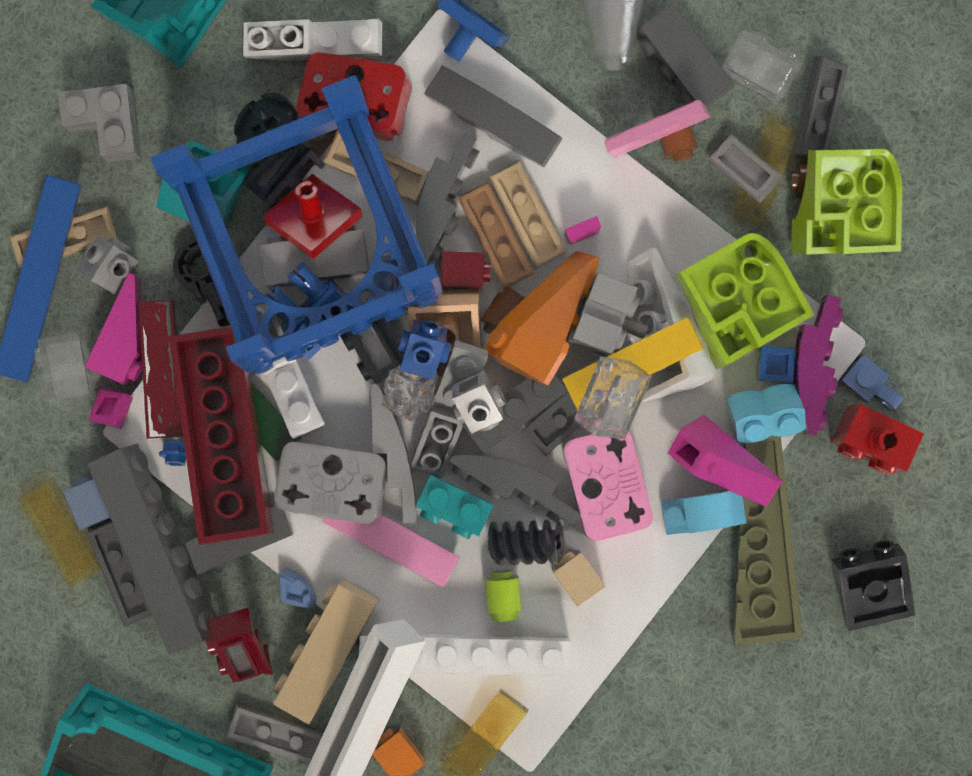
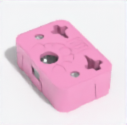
M620 427L572 439L564 445L563 456L568 467L575 501L581 514L582 528L587 537L594 541H600L642 530L650 526L653 520V513L633 438L627 429ZM612 436H615L617 441H623L624 447L619 449L620 455L615 456L614 451H607L606 445L611 443ZM591 478L593 483H599L600 489L595 491L596 496L590 498L588 493H582L581 487L586 486V480ZM630 501L634 507L641 508L642 513L637 515L636 522L624 516V512L629 511Z

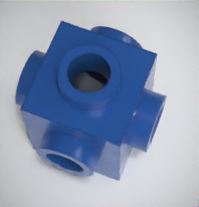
M413 320L411 330H403L398 350L404 352L400 371L434 380L439 362L446 364L450 352L451 343L445 342L448 329L442 328L440 324L431 320Z

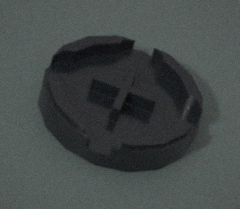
M266 93L261 95L263 99L257 102L252 100L239 113L234 125V135L237 136L236 143H241L298 120L294 105L279 93Z

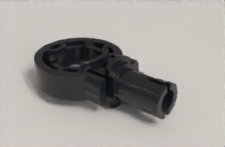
M193 237L183 243L175 254L173 260L175 277L189 292L195 295L197 302L204 304L206 303L205 297L208 299L218 326H229L230 323L226 317L227 315L210 272L192 276L191 270L188 268V266L193 264L195 258L202 255L196 237Z

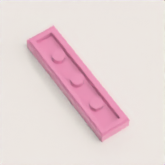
M356 502V504L349 503V505L361 510V515H363L365 509H370L360 502ZM381 515L380 519H375L371 525L340 519L324 518L323 520L325 524L443 588L460 559L456 554L384 515Z

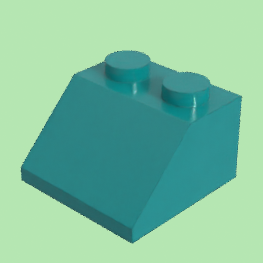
M192 140L187 144L188 149L197 160L217 152ZM249 165L208 180L225 225L231 218L245 185L243 183L247 179V172L251 167ZM162 178L156 207L189 221L179 194L175 193Z

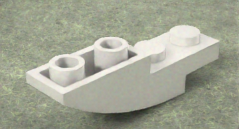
M309 19L244 23L243 56L245 58L307 61L312 54L317 52L346 57L382 56V22L379 19L312 22Z
M265 304L256 305V309L261 313V315H257L259 322H261L263 315L269 310ZM277 315L272 318L269 325V332L273 337L283 335L281 323ZM286 358L273 362L274 368L264 372V375L291 437L295 439L325 425L298 359L287 362Z

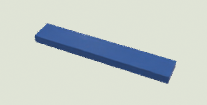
M46 175L0 346L1 376L26 383L30 380L79 199L81 184Z

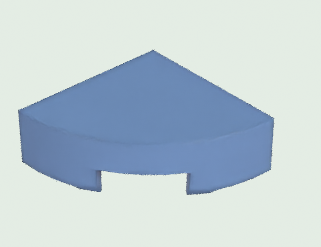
M284 568L279 573L281 602L313 609L316 605V595L309 582L299 573L289 568Z

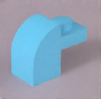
M729 490L661 501L666 535L710 531L747 523L743 497Z

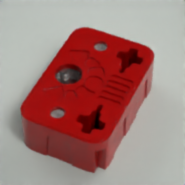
M322 52L312 54L306 63L296 103L297 112L302 118L329 107L321 88L356 75L358 80L360 77H364L362 81L358 82L370 114L367 118L375 137L380 140L393 141L394 135H401L408 101L412 92V83L401 66Z

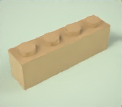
M343 579L338 586L332 584L322 600V603L327 605L321 616L315 614L306 629V632L311 635L306 645L304 646L299 643L289 661L294 664L289 676L283 673L273 690L278 694L273 705L309 725L320 709L380 598L346 579Z

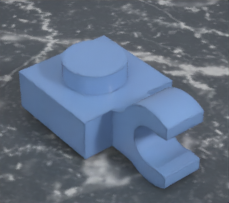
M864 354L861 355L841 379L845 386L866 403L874 396L892 410L896 409L904 399L896 391L884 384L890 375Z

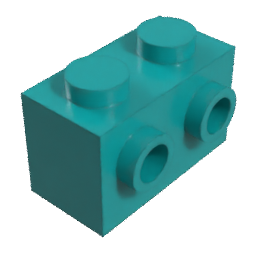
M430 475L415 507L422 509L419 516L436 524H439L440 519H443L453 524L451 531L470 539L472 534L479 537L494 504L434 475Z

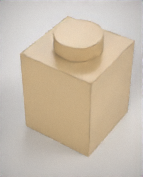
M572 550L567 551L563 554L561 561L556 564L557 567L552 570L577 607L606 587L581 551L575 554Z

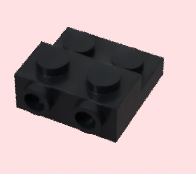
M888 540L879 541L873 545V549L863 552L855 548L845 549L840 552V557L831 559L836 589L841 597L845 626L848 631L916 616L907 555L898 543L894 544Z

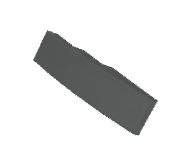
M443 65L424 93L428 99L452 111L459 119L485 132L491 139L542 167L546 166L562 141L561 136L532 117Z

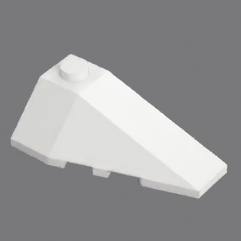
M651 248L628 261V283L638 288L635 297L640 298L634 313V321L648 326V331L644 338L689 317L704 346V349L634 382L640 402L689 391L716 378L707 344L657 248ZM630 334V337H635V343L642 340V338Z

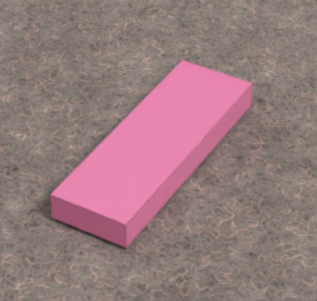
M696 100L605 139L604 143L608 153L616 158L708 119L710 115L703 102Z

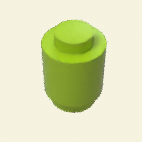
M511 570L492 571L491 577L485 579L487 613L491 614L493 622L519 619V611L522 610L519 576L512 575Z

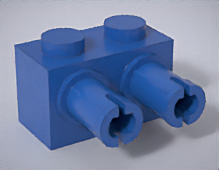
M302 262L296 266L298 273L293 269L288 275V279L308 297L302 305L297 306L281 291L279 286L271 290L272 296L269 293L265 296L287 306L312 308L330 304L347 294L331 278L323 283ZM347 305L348 311L354 309L353 307ZM339 307L331 309L333 316L339 315L341 312ZM279 313L276 315L283 321L280 325L284 334L288 328L289 318L285 313ZM324 315L322 317L321 322L326 320ZM306 316L298 318L295 332L304 323L308 327L310 319ZM319 344L305 349L307 354L304 357L307 360L311 359L321 349Z

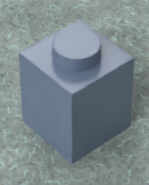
M91 474L72 481L73 488L63 491L79 530L87 529L111 519Z

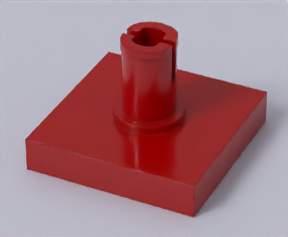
M312 173L264 214L263 217L266 225L314 260L362 217V212L359 206Z

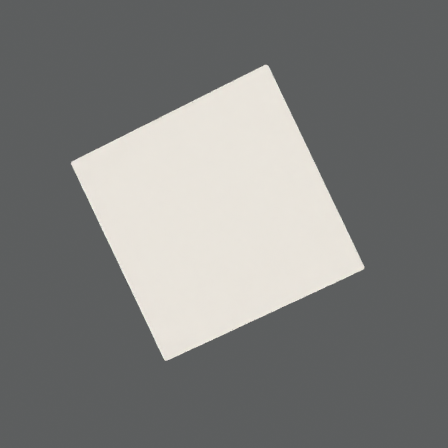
M443 10L436 11L395 63V65L403 68L410 79L412 92L408 101L401 135H394L393 141L376 138L380 149L429 172L436 157L449 163L464 133L477 139L475 149L479 150L480 153L471 169L465 167L459 179L463 180L464 183L457 197L486 182L489 183L534 272V275L509 287L522 296L527 297L575 251L594 255L600 259L595 274L599 272L629 284L628 261L651 248H657L698 327L690 303L675 274L737 239L627 153L616 158L608 153L604 143L607 138L480 38L476 37L460 62L446 54L443 50L460 25L457 20ZM443 65L474 82L561 136L562 141L546 166L542 167L496 142L485 132L459 119L452 111L428 99L424 93L441 66ZM331 144L320 157L322 161H324ZM520 161L566 250L565 254L538 268H535L489 179L490 175ZM314 164L302 179L303 181L313 173L361 208L362 217L353 225L356 226V230H363L365 234L370 267L376 249V225L359 179L327 164L322 169ZM449 197L448 202L457 206L455 216L459 217L460 220L452 235L445 234L439 246L444 248L443 251L484 253V261L489 262L457 197L455 200ZM401 198L416 235L420 200L418 205H415ZM593 217H598L602 226L599 234L572 245L567 243L564 236L565 229ZM266 225L240 257L239 261L250 282L262 294L266 295L269 293L272 296V289H268L265 286L259 245L268 244V238L281 235ZM385 236L384 243H389L387 237ZM745 247V255L752 257V251ZM442 254L434 266L440 284L442 279ZM492 266L490 282H483V290H479L481 318L496 294L503 291ZM365 275L334 279L333 281L348 294L362 281ZM296 285L281 287V291L297 306L302 305L308 299ZM369 290L360 295L362 302L367 303L366 298L371 297ZM802 291L815 315L765 345L795 348L799 326L804 324L814 326L820 304ZM248 292V295L251 299L254 295ZM208 299L180 334L224 328L218 326ZM581 300L579 301V304H578V306H577V309H576V312H575L576 314H577L578 309H579V307H580V304H581L580 302H581ZM408 309L405 311V315L387 321L399 343L403 330L410 331ZM481 321L482 349H484L488 342L489 334L483 330L485 324ZM842 321L838 328L833 327L830 341H834L833 351L828 361L824 360L822 364L836 369L834 378L838 380L865 347V340ZM373 327L357 334L377 371L393 363ZM627 333L622 347L634 344L635 337H630V334ZM338 336L339 342L321 348L311 359L307 360L304 356L298 359L325 425L301 435L302 438L298 442L373 453L371 384L375 383L372 379L365 381L356 363L362 361L355 349L349 352L341 337ZM568 343L570 346L567 355L555 375L566 388L562 380L564 377L605 358V356ZM760 347L722 368L716 369L713 365L716 378L689 391L640 402L635 383L624 387L621 392L547 456L543 454L523 430L556 401L485 454H483L465 428L462 427L451 457L453 455L491 456L532 468L557 481L559 485L552 495L577 512H579L572 490L568 467L563 456L564 445L572 439L622 427L631 433L653 513V520L650 526L645 529L600 541L591 540L585 535L581 524V517L578 518L574 526L569 522L565 523L562 527L564 553L572 550L574 554L581 551L606 586L578 607L552 572L557 567L556 564L550 563L549 560L545 564H538L534 560L530 565H525L521 561L518 565H511L507 562L506 565L499 566L491 559L488 550V530L491 522H496L499 531H502L503 523L509 521L512 531H515L517 521H523L525 530H528L530 521L536 520L538 529L542 530L544 520H549L553 530L556 528L557 523L546 516L549 509L537 503L535 508L531 507L517 497L520 493V490L514 488L508 499L501 495L497 501L480 490L483 483L473 476L468 482L451 471L455 465L450 461L443 478H438L494 504L479 537L472 534L470 539H467L451 531L453 524L443 519H440L439 524L433 523L419 516L422 511L417 508L418 522L403 523L402 488H388V478L385 485L382 515L460 557L444 588L323 522L324 518L284 511L294 535L251 553L277 574L284 568H289L303 576L315 592L316 604L323 610H325L327 605L322 603V600L332 584L338 586L343 579L380 598L362 632H370L375 624L404 619L417 633L569 637L571 641L570 677L411 673L409 676L417 685L518 765L530 772L539 765L722 530L716 529L696 533L666 535L661 501L727 491L722 487L692 475L668 454L681 428L705 415L737 442L728 415L727 398L741 391L756 390L761 392L773 385L790 383L757 380ZM488 355L483 370L492 386L498 385L503 395L527 379L525 376L510 371ZM251 371L252 383L280 412L264 373L254 375L253 371ZM400 371L379 383L396 417L411 464L431 402L415 403L413 374ZM142 380L131 394L133 400L122 429L106 426L103 434L120 449L138 443L140 450L147 457L150 473L193 506L187 461L185 466L166 465L165 459L159 456V451L163 450V442H184L183 437L147 439ZM795 435L781 437L782 451H784ZM612 436L611 443L606 445L607 451H614L615 456L620 455L619 449L624 447L623 441H617L615 436ZM261 446L270 507L276 505L274 496L281 458L275 461ZM377 454L387 461V454ZM334 458L328 463L327 470L330 475H336L341 471L343 466L341 458ZM411 468L417 503L432 474ZM593 478L585 480L581 487L583 495L587 498L597 496L600 491L598 481ZM297 487L295 492H289L288 498L294 502L296 499L309 498V496L297 491ZM364 497L360 503L371 508V503L367 502L366 497ZM630 501L629 511L624 512V516L636 522L637 515L641 514L642 510L641 508L634 507ZM511 570L512 575L519 576L522 610L519 611V619L493 622L491 614L487 613L485 579L491 577L492 571Z

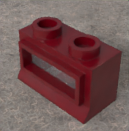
M248 607L208 620L210 634L205 636L210 655L218 654L216 661L222 676L228 674L234 683L259 676L262 673L273 675L267 644L263 645L259 630H253L251 613Z

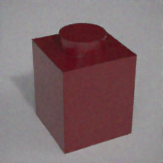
M443 251L442 289L483 290V282H490L491 262L484 261V253Z

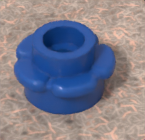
M163 442V450L159 451V456L165 459L166 465H186L184 442Z

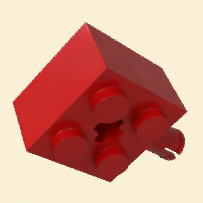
M855 404L846 407L830 443L838 446L836 452L852 460H863L864 458L869 461L867 467L885 475L887 473L894 475L895 472L908 471L925 433L867 406Z

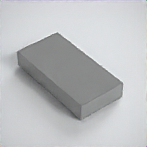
M730 134L709 157V161L759 204L783 179L780 173L733 134Z

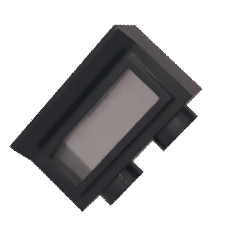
M300 143L265 157L261 163L251 166L247 172V179L243 184L259 199L273 208L277 204L275 198L286 185L294 190L298 184L303 182L297 175V172L308 159L320 169L326 164L310 148Z
M385 318L371 322L373 327L360 334L353 335L352 331L339 335L348 351L350 352L355 349L362 360L356 363L365 381L372 379L375 384H379L400 372L404 354L403 351L398 350L400 343Z

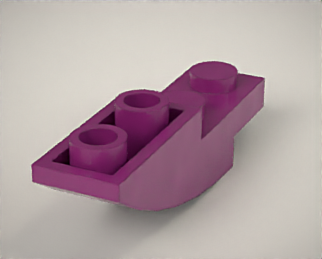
M831 295L821 298L814 326L807 324L799 326L795 342L796 357L792 384L795 385L805 409L806 429L803 430V434L808 436H817L818 430L823 431L828 418V411H824L827 397H833L838 379L834 378L836 369L822 365L824 360L828 361L830 359L834 346V341H830L833 327H839L843 316V308L839 307L841 298Z

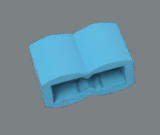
M777 384L761 392L746 390L737 392L727 398L728 415L737 442L754 443L762 441L771 435L779 437L791 436L806 429L805 409L795 385Z

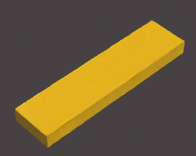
M687 317L564 377L562 380L577 410L704 349V346L690 318Z

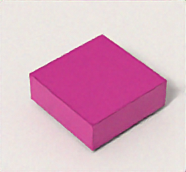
M596 216L565 229L564 236L567 243L572 245L599 234L602 226Z
M100 388L88 420L95 424L122 429L133 397L127 393Z

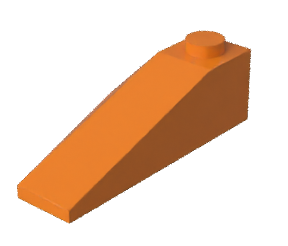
M575 251L499 322L497 327L490 333L488 342L484 347L485 350L489 351L488 355L510 371L548 386L567 355L570 345L565 341L570 326H577L580 317L575 313L579 301L588 295L600 259L594 255Z

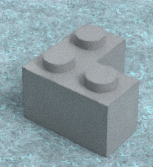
M127 84L58 92L61 124L68 132L77 133L97 130L100 156L107 162L142 158L134 91Z

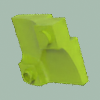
M882 148L808 150L807 174L803 197L796 218H792L791 253L808 255L901 251L902 179L899 166L891 152ZM872 161L875 163L874 170L871 168Z
M749 233L675 274L690 303L700 333L707 344L712 363L716 369L727 366L815 315L780 253L769 240L756 233ZM745 247L752 251V257L745 255Z

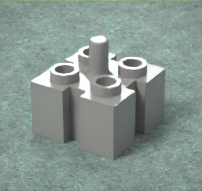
M599 272L595 274L588 295L580 302L581 304L577 312L580 317L577 326L570 328L566 342L606 356L607 354H613V351L616 349H621L627 333L643 339L648 331V326L628 318H632L637 309L640 298L635 297L638 288Z

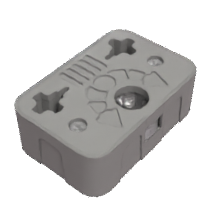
M290 442L282 450L274 502L279 509L289 513L307 514L321 518L340 519L371 525L375 519H380L382 515L385 485L388 478L387 461L375 453ZM338 458V462L343 465L342 469L336 470L335 475H332V471L327 469L328 463H333L334 459ZM297 487V491L309 496V498L296 499L294 502L288 498L289 492H295ZM366 497V501L371 503V508L365 509L363 515H361V510L349 505V503L356 504V502H362L363 498Z

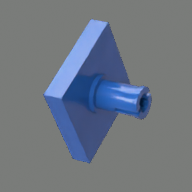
M441 0L437 5L438 8L457 20L460 25L443 50L459 62L476 37L482 38L493 47H504L511 37L461 0Z

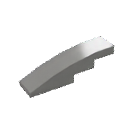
M371 384L373 453L387 454L388 488H402L403 523L418 522L417 507H415L417 504L415 484L406 445L396 417L380 385Z

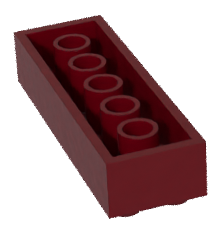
M231 326L169 336L198 545L274 534L251 373H247L230 360L226 347L235 344Z

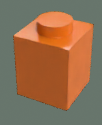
M401 727L394 732L391 728L386 729L382 733L372 754L388 776H411L425 764V758Z

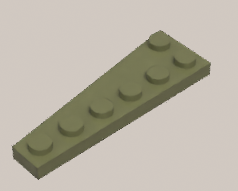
M771 435L762 441L744 443L743 448L781 478L783 482L767 506L743 497L747 523L739 525L733 622V644L735 646L803 638L781 437Z

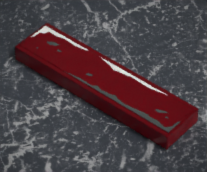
M173 299L138 302L146 437L147 439L183 437L169 336L177 335L175 301Z

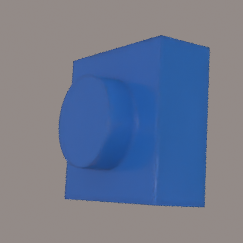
M767 345L761 346L759 350L757 380L793 383L796 349Z

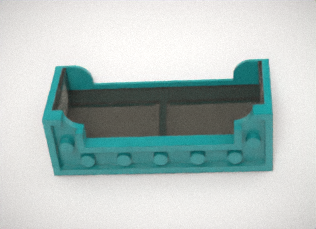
M86 683L58 722L40 776H270L274 766Z

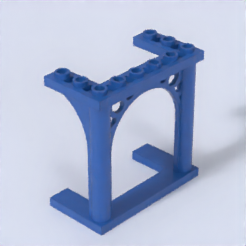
M356 75L321 88L328 103V108L199 160L196 159L185 144L150 157L155 171L175 193L179 194L233 330L235 344L227 346L226 350L230 360L247 373L253 371L254 375L267 372L274 368L273 362L283 358H286L287 362L299 359L307 354L305 350L317 344H319L320 348L328 347L340 341L339 335L352 331L353 335L360 334L373 327L371 322L381 318H385L386 321L397 319L406 314L404 309L416 304L419 308L429 306L438 301V295L443 294L434 264H427L367 118L370 114ZM338 128L375 220L377 241L374 258L362 281L341 299L324 306L312 308L287 306L262 294L246 276L208 180ZM385 236L387 237L389 243H384ZM387 252H391V261L396 260L398 266L382 263V256ZM380 272L391 273L398 279V287L393 291H384L375 285L374 277ZM367 290H371L380 298L369 297L366 298L367 303L360 300V295ZM248 292L254 295L251 299L248 295ZM265 304L269 310L263 315L261 322H259L257 315H261V313L256 309V305ZM347 305L353 307L354 309L348 311ZM339 307L341 312L339 315L333 316L331 309ZM285 313L289 318L288 328L280 337H273L269 332L270 322L276 314ZM324 315L326 320L321 322L322 317ZM304 316L310 319L309 326L307 327L304 323L295 332L297 319Z

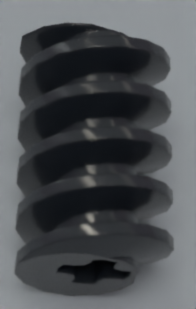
M536 520L530 521L529 529L525 530L523 521H517L515 531H512L509 521L503 523L502 531H499L496 522H491L488 530V550L491 559L499 566L506 565L507 562L511 565H518L521 561L525 565H530L534 560L538 564H545L547 560L552 564L559 563L564 553V534L561 522H558L556 528L552 530L550 521L544 520L542 530H539Z

